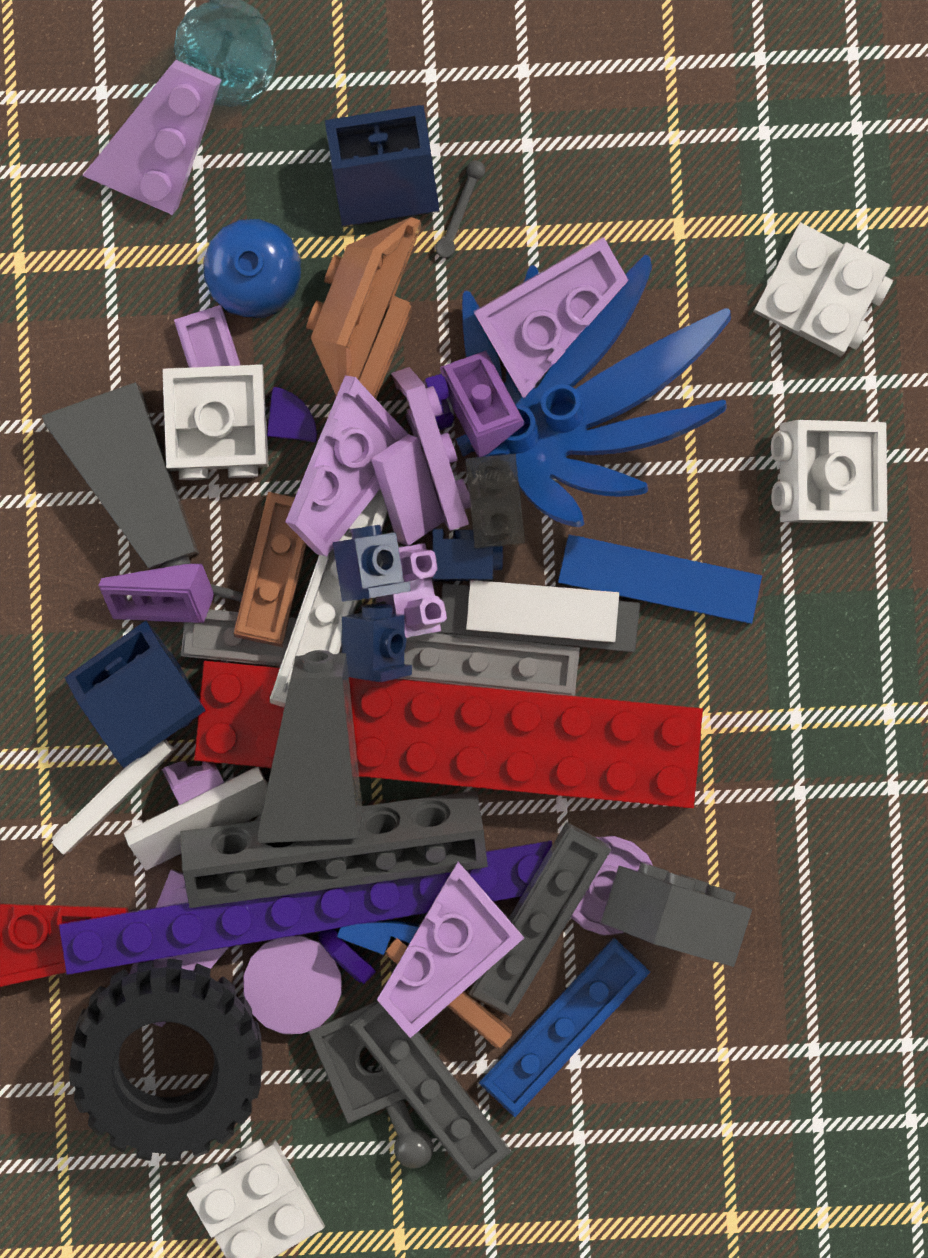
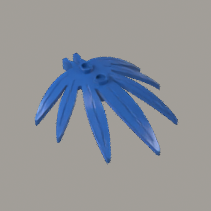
M644 255L625 274L628 279L627 283L589 326H586L557 362L549 368L539 386L533 388L524 399L506 369V382L504 385L517 407L524 425L489 454L467 461L473 479L484 475L493 465L508 463L516 483L527 499L546 516L572 527L584 525L582 512L574 498L552 478L574 489L602 496L623 497L647 493L648 485L646 482L609 468L566 457L568 455L615 454L650 447L688 433L722 414L727 409L725 400L641 416L587 430L634 408L659 392L683 373L712 344L731 320L730 310L725 308L688 325L628 356L576 389L573 388L604 357L633 314L652 270L650 257ZM531 265L529 267L524 282L539 274L536 266ZM464 291L462 315L466 357L486 351L502 380L498 353L473 312L479 306L473 295L469 291ZM466 434L456 438L462 456L475 451Z

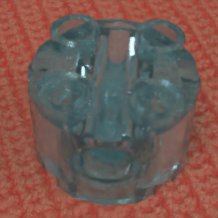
M209 0V2L203 3L198 8L195 6L186 13L176 30L174 44L176 60L222 80L213 105L233 107L251 104L258 95L266 90L275 74L277 52L270 27L256 8L242 0Z

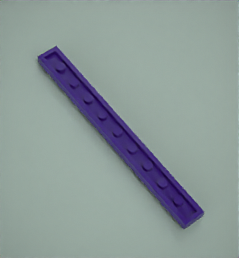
M548 840L486 851L488 867L466 871L492 901L521 897L552 847V841ZM451 872L189 908V902L62 923L59 924L66 972L68 975L341 928L358 923H369L428 913Z

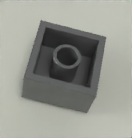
M640 862L638 871L618 866L601 923L655 945L734 967L752 909L734 903L735 892L710 885L683 874L677 875L668 870Z

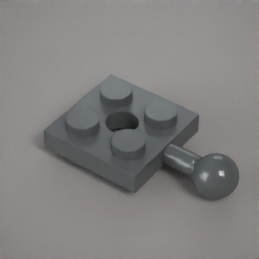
M377 1001L310 1030L311 1039L347 1122L351 1123L386 1108L398 1135L394 1143V1153L397 1160L403 1166L412 1169L426 1165L434 1151L430 1136L423 1130L415 1128L404 1102L406 1098L383 1068L372 1071L363 1066L360 1060V1052L365 1045L349 1026L351 1021Z

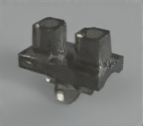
M516 454L465 459L474 549L524 545L525 536Z

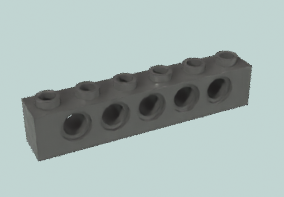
M477 791L362 806L363 816L359 839L259 843L258 830L260 820L180 831L182 869L189 908L452 872L457 862L465 870L488 867Z

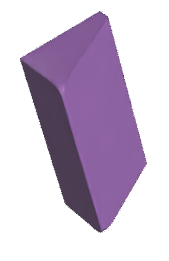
M486 351L440 367L442 376H445L450 394L448 400L479 458L489 454L524 425L517 407Z

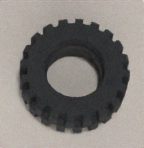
M167 959V967L154 968L153 960L138 963L137 972L129 975L123 969L111 976L110 985L107 988L99 986L91 995L87 1009H82L76 1024L70 1052L69 1079L70 1085L75 1087L74 1101L80 1113L87 1112L89 1114L88 1126L94 1133L99 1136L106 1131L110 1135L109 1145L120 1152L125 1151L128 1145L137 1149L136 1158L151 1161L152 1153L166 1154V1162L181 1161V1153L183 1151L192 1150L196 1158L210 1152L211 1141L216 1139L218 1143L224 1144L234 1135V1125L236 1123L244 1124L252 1112V1100L258 1098L261 1087L262 1048L258 1022L253 1021L252 1008L244 996L238 998L234 994L235 985L224 976L218 981L210 977L211 969L197 963L194 971L183 969L182 960ZM174 1022L186 1025L200 1033L211 1045L214 1054L212 1074L204 1084L188 1094L177 1097L150 1095L131 1084L120 1069L119 1052L124 1040L137 1029L152 1023Z

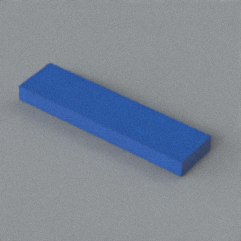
M568 534L558 583L587 590L619 592L620 597L752 624L762 575Z
M613 937L481 1078L479 1084L516 1117L648 976L650 971Z

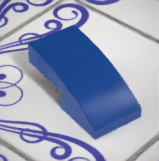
M395 920L358 923L341 927L337 937L384 955L391 936L410 943L420 924Z

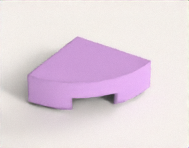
M182 761L162 769L179 805L224 783L217 767L210 762L203 761L201 766L188 767L186 762Z

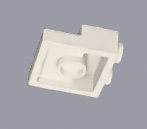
M800 222L753 312L841 357L848 346L857 350L866 335L870 323L862 319L870 303L880 306L893 282L892 279L885 276L890 264L847 242L842 244Z
M263 365L163 369L166 468L169 471H179V480L209 479L208 470L228 469V478L258 477L259 467H269Z
M794 420L780 423V432H776L771 441L772 457L775 461L780 462V481L774 484L771 494L773 508L776 511H780V522L887 521L886 422Z
M261 1139L248 1144L235 1153L238 1161L222 1171L218 1164L203 1170L192 1178L195 1186L187 1193L190 1202L210 1237L216 1239L226 1258H274L325 1227L276 1139L265 1146Z

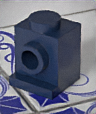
M381 525L351 529L352 539L333 542L342 602L411 591L410 581L404 582L396 532L382 534Z
M433 529V552H435L438 568L433 576V581H493V570H503V541L483 539L482 530H453V539H443V529Z
M366 604L362 606V613L342 617V653H346L348 676L350 678L385 682L412 675V665L404 664L406 648L404 614L392 613V605Z

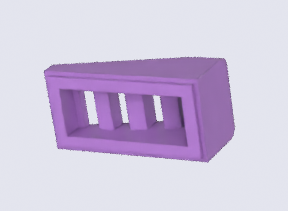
M183 564L101 578L98 585L113 619L204 623L214 596L213 589L202 564ZM126 595H131L133 600L128 601Z

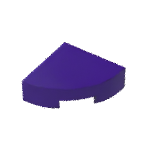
M438 374L425 378L423 381L425 388L434 387L443 414L435 417L439 431L452 427L454 415L450 410L447 400L450 394L445 376Z
M273 387L267 436L317 443V428L308 407L293 393Z
M336 928L321 931L318 934L319 942L330 957L359 983L365 984L376 973L370 963L350 942L337 937L339 931Z

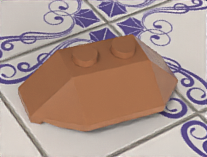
M410 217L346 246L342 257L334 254L324 279L325 283L331 285L324 303L320 301L315 302L306 328L313 331L311 340L336 396L345 375L360 379L420 233L421 221Z

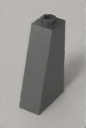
M135 382L42 415L45 426L147 567L153 570L160 567L191 564L189 557L199 554L171 471L166 468V457L141 387Z
M326 650L310 651L304 655L295 656L258 830V842L359 839L363 810L346 653L332 654Z

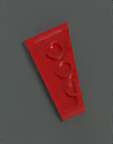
M0 904V987L65 973L66 966L59 924L128 912V907Z

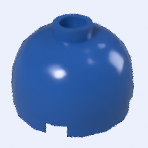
M261 219L238 220L223 227L210 241L203 259L204 281L212 298L227 312L242 317L266 318L281 311L296 295L301 278V258L292 238L279 226Z

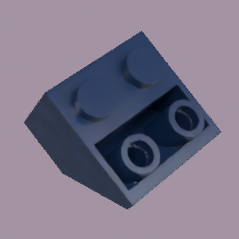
M424 105L325 120L342 227L440 212Z
M147 621L138 625L64 677L79 706L123 768L136 759L148 754L153 747L177 730L188 726L193 719L206 711L176 658Z

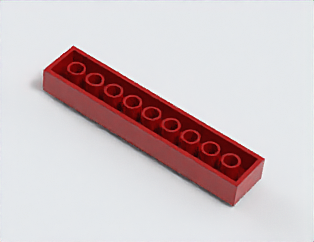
M204 661L200 701L206 711L200 714L198 718L194 761L272 768L284 707L270 703V696L280 668ZM349 677L358 772L361 777L694 808L703 708L401 679L375 682Z

